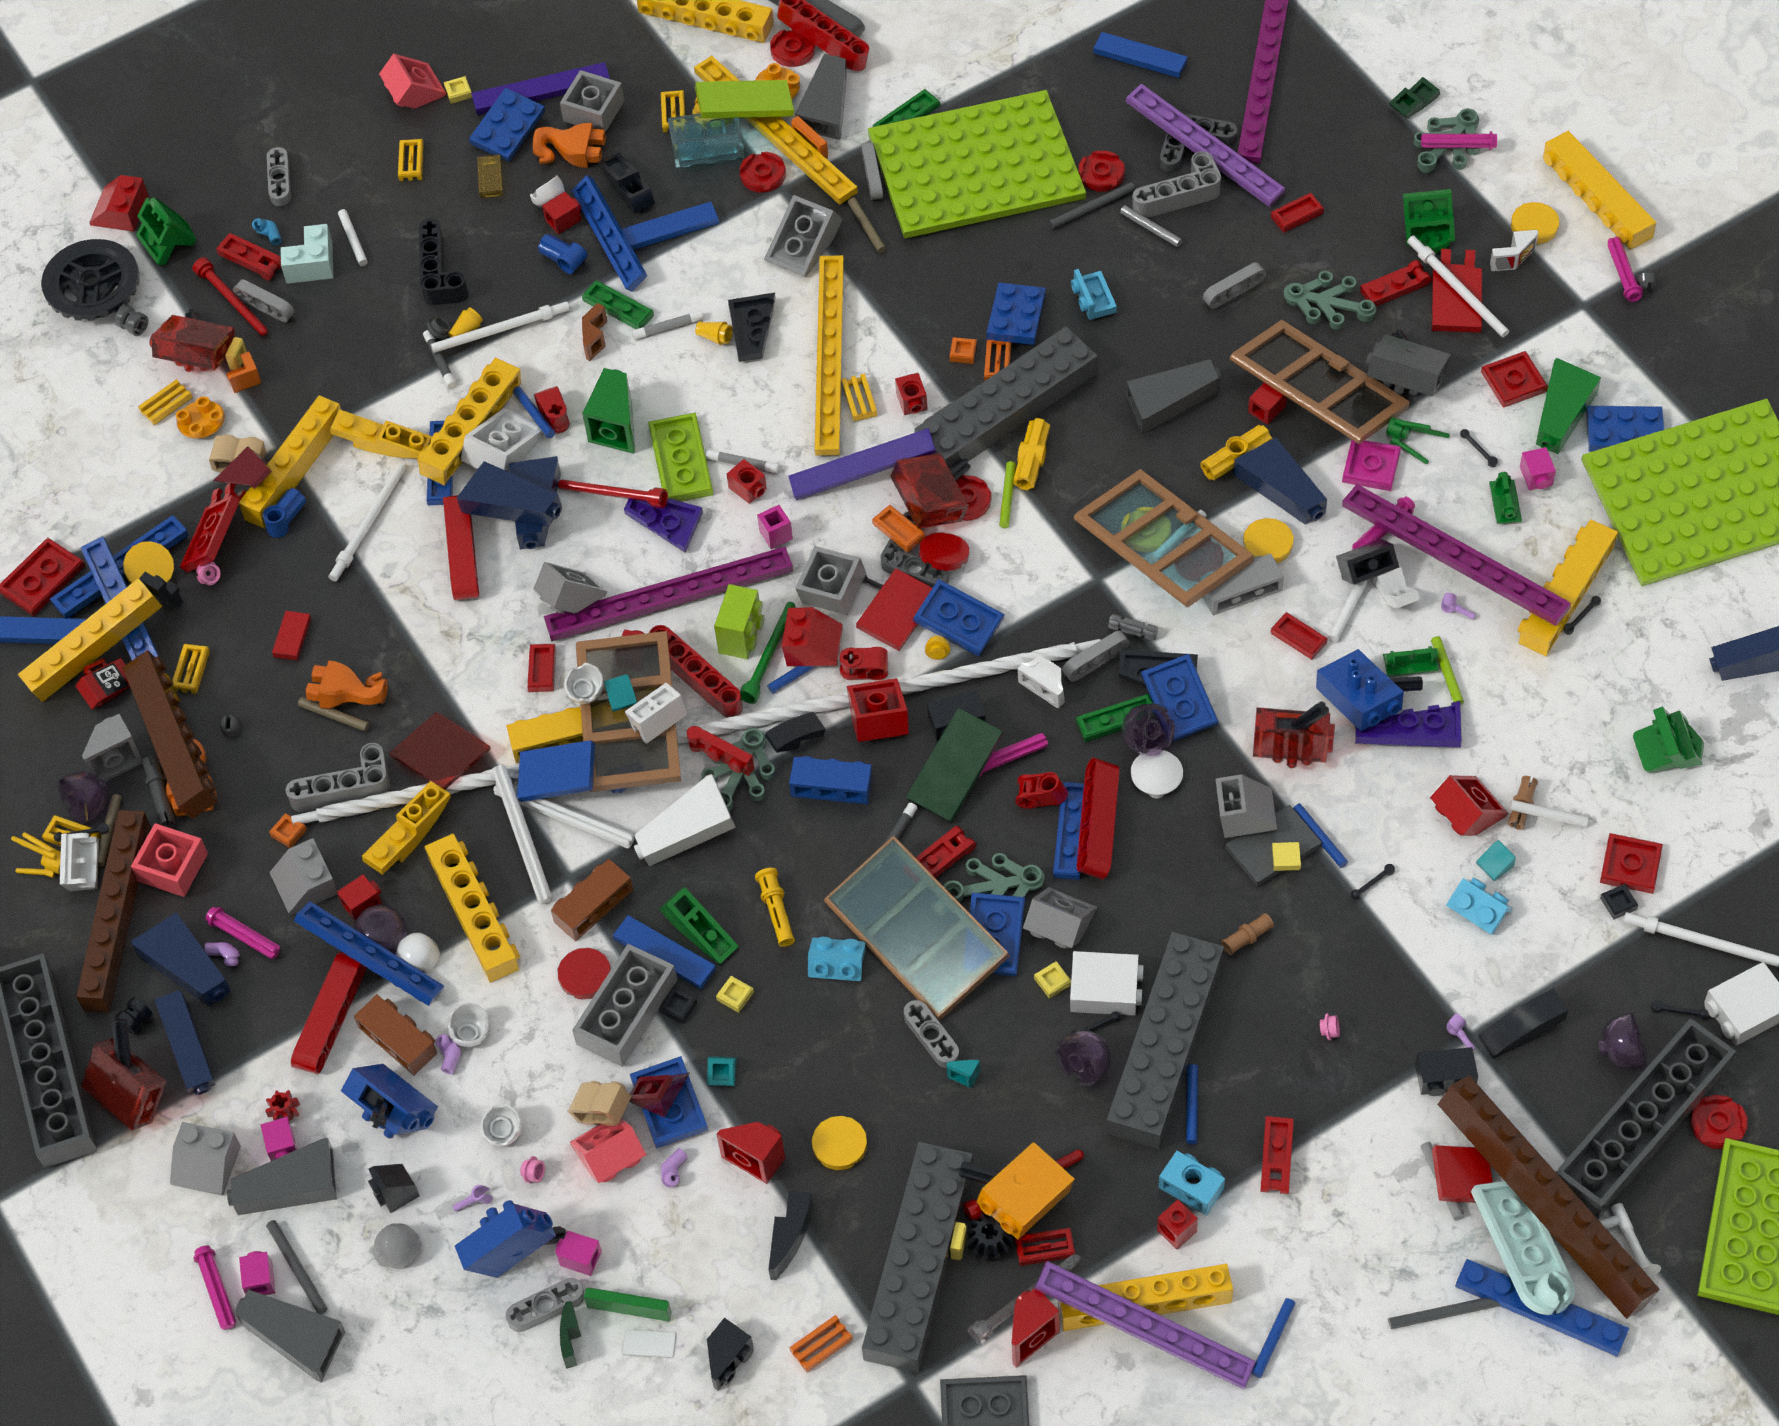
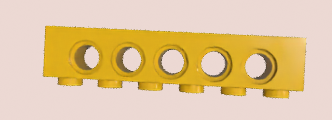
M637 0L639 13L765 43L774 25L772 8L741 0Z
M496 357L490 365L487 364L484 367L481 377L478 381H474L471 384L469 393L465 398L459 400L453 414L446 417L443 427L439 432L434 433L426 450L423 449L419 453L417 458L419 474L444 486L447 484L449 478L453 476L463 462L461 461L465 435L502 410L513 395V389L521 384L520 368Z
M453 833L424 846L428 859L489 982L492 983L518 971L517 960L520 959L515 944L509 945L507 938L510 937L504 923H498L496 919L499 917L497 908L493 902L488 903L486 897L489 896L484 882L478 883L476 876L479 874L474 862H468L465 857L469 854L464 842H458ZM452 864H458L455 867H449ZM463 884H468L466 887L459 888ZM472 905H478L476 908H469ZM484 925H489L486 929H479ZM494 946H500L496 950H490Z
M1227 1263L1098 1285L1159 1315L1232 1303L1233 1287ZM1058 1300L1063 1331L1106 1324Z

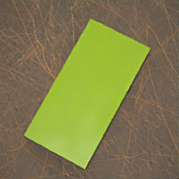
M787 80L695 82V91L702 119L791 117L794 114Z
M696 412L648 421L661 487L667 490L668 498L681 502L714 495Z

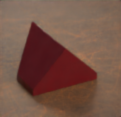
M247 446L213 481L248 485L255 489L272 471L267 461Z
M690 1072L677 1075L639 1077L630 1093L632 1097L629 1102L665 1118Z

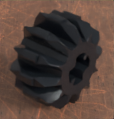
M982 1213L980 1215L981 1222L972 1219V1228L967 1229L966 1237L969 1238L967 1241L968 1248L974 1249L973 1255L978 1257L983 1254L984 1261L986 1262L990 1256H994V1259L998 1261L1000 1253L1008 1255V1246L1014 1244V1237L1006 1233L1000 1223L992 1216L987 1219Z

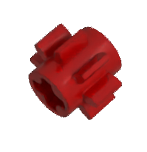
M276 1090L271 1099H266L270 1108H267L265 1112L268 1117H273V1121L288 1117L290 1122L294 1116H299L295 1107H298L300 1103L298 1098H292L290 1090H287L286 1093Z

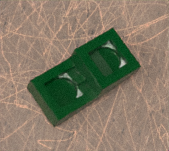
M1422 77L1410 89L1405 87L1389 102V105L1407 118L1434 101L1440 95V89Z
M571 1301L565 1302L560 1321V1347L566 1369L577 1366L571 1340L581 1337Z

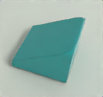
M628 674L604 681L605 690L613 712L631 707L637 703Z
M1497 840L1476 863L1495 881L1514 867L1516 857Z
M708 1057L707 1085L735 1086L737 1057Z
M979 1060L948 1061L946 1064L947 1077L969 1088H972L981 1071Z

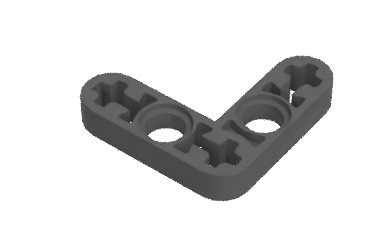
M1184 114L1199 126L1208 127L1210 129L1208 132L1225 145H1231L1237 140V127L1232 122ZM1168 133L1166 134L1160 154V167L1164 171L1174 172L1181 166L1186 146L1183 144L1178 146L1171 145L1170 141L1177 139ZM1170 153L1174 154V159L1169 162Z
M910 510L904 514L912 523L914 520L918 521V523L914 524L924 531L925 519L920 511ZM889 539L880 557L881 567L885 572L892 574L895 568L932 588L937 580H933V577L936 578L938 575L942 576V578L938 579L947 584L949 583L948 571L932 568V564L928 562L925 564L920 557L911 554L913 549L907 553ZM894 551H895V552H896V561H892L891 563H888V560L891 561V560L893 559V557H894V555H895V553H894ZM912 565H918L922 568L918 573L908 571V568Z

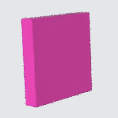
M1351 440L1342 482L1391 491L1401 447L1367 440L1358 444Z

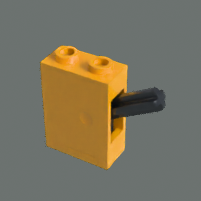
M1034 1142L1002 1171L966 1161L962 1162L959 1170L960 1177L986 1184L980 1191L977 1203L985 1214L991 1215L1000 1223L1006 1233L1012 1234L1016 1239L1022 1237L1070 1192L1075 1180Z

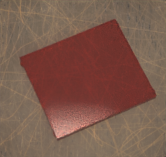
M435 712L390 751L389 754L392 758L429 782L432 781L446 790L489 752L491 747L446 717Z

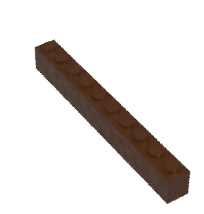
M1470 1075L1452 1084L1437 1105L1626 1319L1644 1309L1658 1293L1659 1287Z

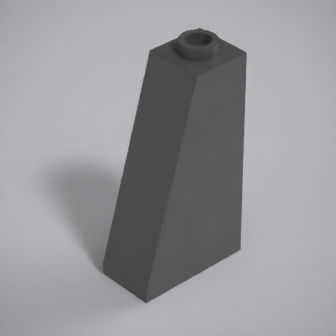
M828 54L823 55L795 113V117L799 116L817 134L840 140L842 136L847 79L846 59Z
M1211 359L1127 381L1126 396L1141 433L1143 434L1218 393V382H1221V374L1218 368H1214Z
M323 1138L231 1178V1189L227 1190L229 1206L234 1207L237 1215L336 1200L334 1155L331 1143L328 1138Z
M248 1290L245 1297L239 1300L236 1307V1316L243 1327L316 1381H323L345 1334L341 1321Z

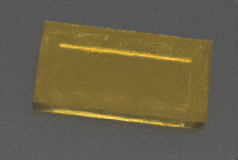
M500 154L477 157L480 198L502 196L503 182Z

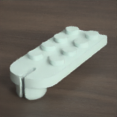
M1505 1181L1475 1185L1471 1190L1473 1198L1522 1302L1529 1309L1544 1315H1552L1554 1311L1561 1313L1566 1310L1574 1299L1575 1287L1548 1229Z

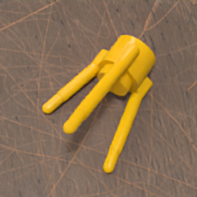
M26 832L22 836L30 842L16 836L11 837L12 841L42 854L41 865L45 868H17L15 870L16 873L46 875L54 878L55 873L60 874L61 851L54 849Z

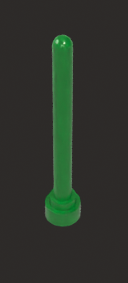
M794 602L786 603L751 680L742 685L740 689L742 701L749 704L757 703L761 694L760 682L784 633L788 608L796 607Z

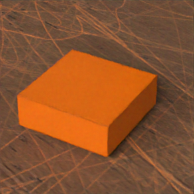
M953 337L949 356L950 362L974 364L977 339Z
M285 813L269 831V834L288 848H292L306 832L307 828L306 825L299 822L294 823L295 826H293L291 816Z

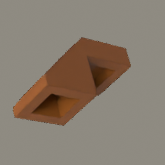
M599 303L582 317L583 346L588 361H591L606 347L604 334L600 329L608 321L605 307Z

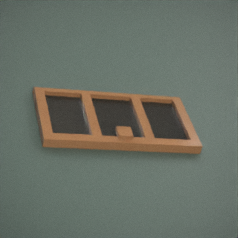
M1280 320L1234 351L1229 358L1232 362L1358 444H1361L1387 425L1392 417L1396 418L1405 412L1410 404V401L1374 378L1368 377L1365 372L1352 365L1349 361L1336 355L1283 320Z
M667 631L577 642V667L582 666L583 663H589L598 667L603 675L604 687L597 700L589 704H580L583 741L592 740L595 743L593 790L589 792L680 782L681 772L676 723L646 743L643 741L640 732L633 730L625 713L630 707L613 712L604 686V681L628 674L637 703L665 683L672 687Z

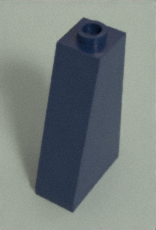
M1277 438L1234 459V475L1303 524L1317 521L1326 514L1327 498Z
M557 456L508 463L510 473L557 493V483L561 476ZM515 521L520 550L545 546L549 526Z
M483 461L457 496L461 512L465 514L542 526H550L553 520L560 516L562 511V505L557 493Z
M1779 626L1711 647L1714 657L1709 658L1713 672H1719L1721 680L1724 681L1779 671Z
M177 912L131 941L139 958L205 1005L210 1006L214 1002H219L231 992L226 979Z
M181 990L154 999L189 1094L195 1093V1095H201L210 1091V1087L216 1085L185 996Z

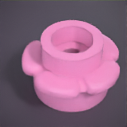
M214 562L197 567V579L201 584L210 586L219 580L220 569Z
M1329 1013L1325 1014V1018L1320 1020L1321 1035L1326 1036L1328 1040L1340 1036L1337 1015L1329 1016Z
M531 1156L530 1159L522 1163L520 1169L521 1176L525 1182L530 1184L532 1182L538 1183L543 1178L545 1165L537 1157Z

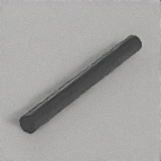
M1130 182L1049 220V224L1052 229H1055L1135 191V186Z
M276 1220L268 1222L266 1225L267 1229L318 1314L325 1313L328 1310L327 1306Z
M1480 1298L1388 1318L1390 1329L1499 1307L1500 1304L1489 1298Z

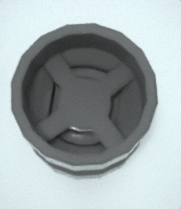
M129 305L122 306L117 311L114 319L116 326L127 329L134 336H140L146 330L149 321L148 316L141 312H136Z

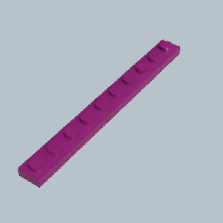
M1265 0L1238 148V154L1250 163L1260 164L1289 0Z
M1358 484L1342 500V507L1554 626L1558 625L1571 608L1569 601Z
M785 546L601 599L577 613L565 611V614L558 612L544 616V620L552 642L725 592L729 584L742 587L793 572V565Z

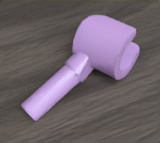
M1444 594L1441 602V609L1444 612L1451 613L1455 611L1471 619L1474 618L1475 613L1456 604L1457 596L1455 594Z
M1454 1014L1447 1023V1031L1452 1035H1457L1467 1048L1472 1047L1474 1050V1045L1462 1030L1466 1025V1021L1459 1014Z
M476 1185L472 1189L471 1195L453 1205V1209L458 1211L476 1201L489 1204L493 1200V1196L484 1193L490 1190V1188Z

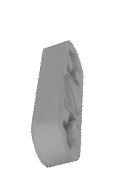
M873 142L862 143V158L871 200L883 199Z
M276 147L267 153L268 193L272 204L284 206L291 201L290 162L287 151L284 148ZM277 158H279L280 165H276L275 161ZM276 174L285 175L280 180L273 179ZM278 188L282 189L281 196H278Z
M1254 262L1209 287L1203 294V300L1210 308L1215 309L1260 284L1266 277V271L1258 262Z
M240 280L233 288L234 294L241 301L282 322H287L295 313L293 307L287 301L246 280Z
M1115 631L1068 660L1064 664L1062 672L1071 682H1075L1118 656L1120 650L1127 649L1130 641L1121 631Z
M919 1000L907 1003L904 1007V1020L940 1067L947 1068L946 1064L948 1061H959V1048L927 1005ZM912 1011L921 1012V1019L924 1022L922 1025L917 1016H912ZM928 1029H936L939 1032V1036L936 1039L929 1040L924 1037V1033ZM941 1044H943V1048L947 1053H952L951 1058L947 1056L942 1057Z
M567 1278L512 1304L506 1311V1320L509 1327L516 1332H523L561 1314L567 1301L572 1302L573 1308L578 1306L584 1300L583 1286L579 1280ZM572 1288L576 1296L571 1298L569 1294L567 1295V1289ZM556 1293H558L559 1297L561 1298V1304H558L557 1298L555 1296ZM542 1299H550L553 1301V1306L548 1311H541L537 1308L538 1303ZM531 1305L536 1315L534 1317H532V1314L529 1310V1306ZM520 1312L521 1315H524L522 1322H518L515 1316L516 1313Z

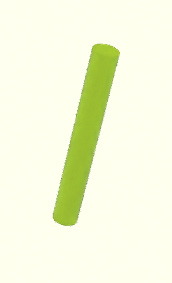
M1012 461L1006 463L999 526L1002 528H1008L1010 522L1014 487L1013 479L1016 470V463Z
M1433 637L1431 643L1433 648L1438 649L1437 659L1453 702L1460 701L1461 705L1464 703L1441 637Z

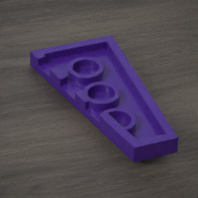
M1460 701L1452 702L1451 706L1440 708L1439 705L1428 706V710L1415 712L1413 708L1402 710V713L1391 715L1375 726H1370L1363 731L1355 727V744L1461 747Z

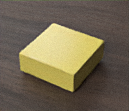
M466 76L444 82V87L451 104L472 98V92Z
M234 337L225 355L230 370L241 368L243 364L240 354L247 351L242 338Z
M1299 842L1272 843L1274 871L1301 869Z
M1057 961L1034 974L1035 981L1049 999L1071 986V979Z
M730 976L716 995V1000L739 1013L754 993V989L735 977Z
M955 1222L950 1246L951 1259L961 1260L963 1258L967 1239L965 1223Z

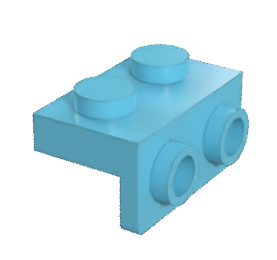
M1079 269L1074 270V279L1071 280V287L1074 294L1078 293L1080 309L1082 312L1086 311L1089 320L1117 313V306L1102 272L1098 271L1082 276Z
M1474 877L1471 881L1463 878L1446 906L1493 935L1506 913H1510L1513 909L1507 904L1509 899L1496 891L1494 895L1484 890L1487 885Z
M829 937L812 938L808 952V977L861 981L866 942L855 939H831Z

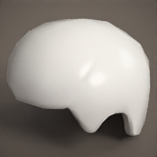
M556 175L549 182L536 189V192L530 194V197L535 205L542 208L543 204L565 192V188L560 177Z
M583 663L580 667L572 668L564 681L565 693L571 701L579 704L594 702L599 698L604 689L602 673L598 667L589 663Z
M412 933L399 942L396 956L421 971L429 972L438 963L440 951L438 945L430 937L423 933Z
M464 1003L451 1011L448 1019V1034L455 1044L463 1047H472L479 1045L487 1037L489 1029L488 1014L479 1005Z
M505 1103L499 1106H492L481 1118L480 1130L487 1142L493 1146L503 1147L515 1142L521 1134L523 1124L519 1112Z

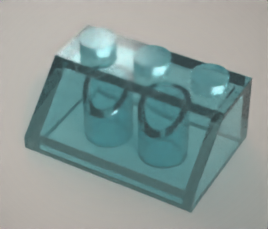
M700 113L668 118L676 168L745 157L739 118L702 119Z

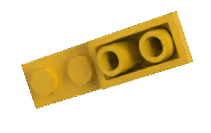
M340 409L330 428V434L353 441V447L399 458H418L419 453L423 449L426 450L432 438L430 435L387 420L383 425Z
M430 781L396 815L397 822L362 855L363 862L382 875L396 861L402 863L430 831L447 805L451 794Z

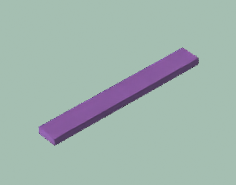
M1142 83L1126 97L1127 104L1194 153L1200 151L1209 153L1220 172L1268 207H1271L1285 193L1286 188Z
M1047 1261L1034 1288L1239 1388L1244 1389L1247 1385L1256 1361Z

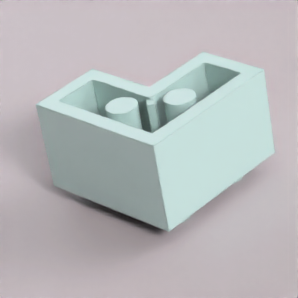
M327 224L304 226V245L281 247V267L287 284L334 278L333 244Z

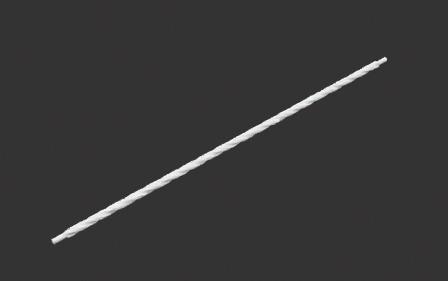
M1100 639L1078 644L1072 642L1070 644L1057 645L1030 653L1011 655L992 661L979 662L952 670L938 671L898 681L902 694L905 695L927 690L935 686H946L972 678L1005 673L1012 669H1018L1022 663H1028L1038 655H1042L1050 661L1073 658L1099 642ZM843 692L835 696H824L797 704L783 705L757 713H747L692 726H698L718 736L739 729H750L777 721L790 720L812 712H827L850 706L848 693ZM691 726L677 730L678 744L689 741L687 730ZM666 736L655 737L648 743L643 741V739H633L595 747V762L666 747ZM519 765L506 766L511 781L517 780ZM493 769L482 773L468 774L433 783L448 793L454 794L462 790H472L494 785L496 780ZM427 784L316 808V811L291 816L293 826H295L294 823L296 822L305 824L319 821V823L340 817L354 816L381 808L408 804Z

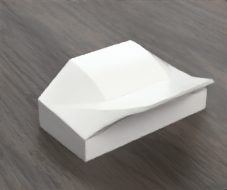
M1038 655L1028 663H1022L1018 668V682L1059 709L1065 703L1061 682V668L1042 655Z

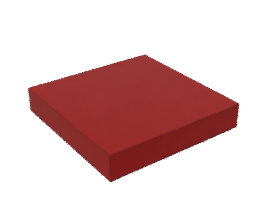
M1526 351L1481 367L1482 375L1503 408L1546 393L1548 390V385Z
M1609 833L1600 883L1617 887L1625 884L1628 889L1653 894L1663 844Z
M1435 1145L1432 1148L1439 1201L1476 1203L1471 1193L1475 1185L1493 1183L1491 1167L1488 1161L1475 1147Z

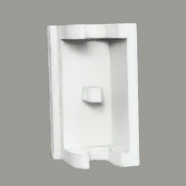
M667 683L625 711L635 732L639 731L643 741L646 743L688 715L682 696Z
M89 833L61 834V886L69 891L97 889L99 838L89 837Z

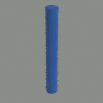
M520 386L515 387L513 394L545 436L552 438L555 435V431Z
M797 666L769 683L767 687L773 694L816 666Z
M1301 803L1296 804L1293 809L1322 842L1321 846L1340 868L1344 867L1348 860Z
M1190 1064L1187 1066L1186 1143L1194 1145L1197 1144L1198 1066Z
M1285 1298L1251 1372L1255 1377L1261 1378L1296 1304L1292 1299Z

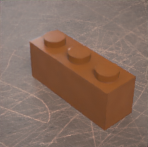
M610 859L603 864L597 865L591 875L584 881L578 882L565 898L556 901L551 909L554 923L576 942L633 891L631 877Z
M376 994L354 1015L358 1028L413 1076L437 1055L434 1046L435 1039L426 1030L421 1032L417 1029L414 1020L407 1014L402 1016L398 1012L397 1006L388 998L384 1000Z

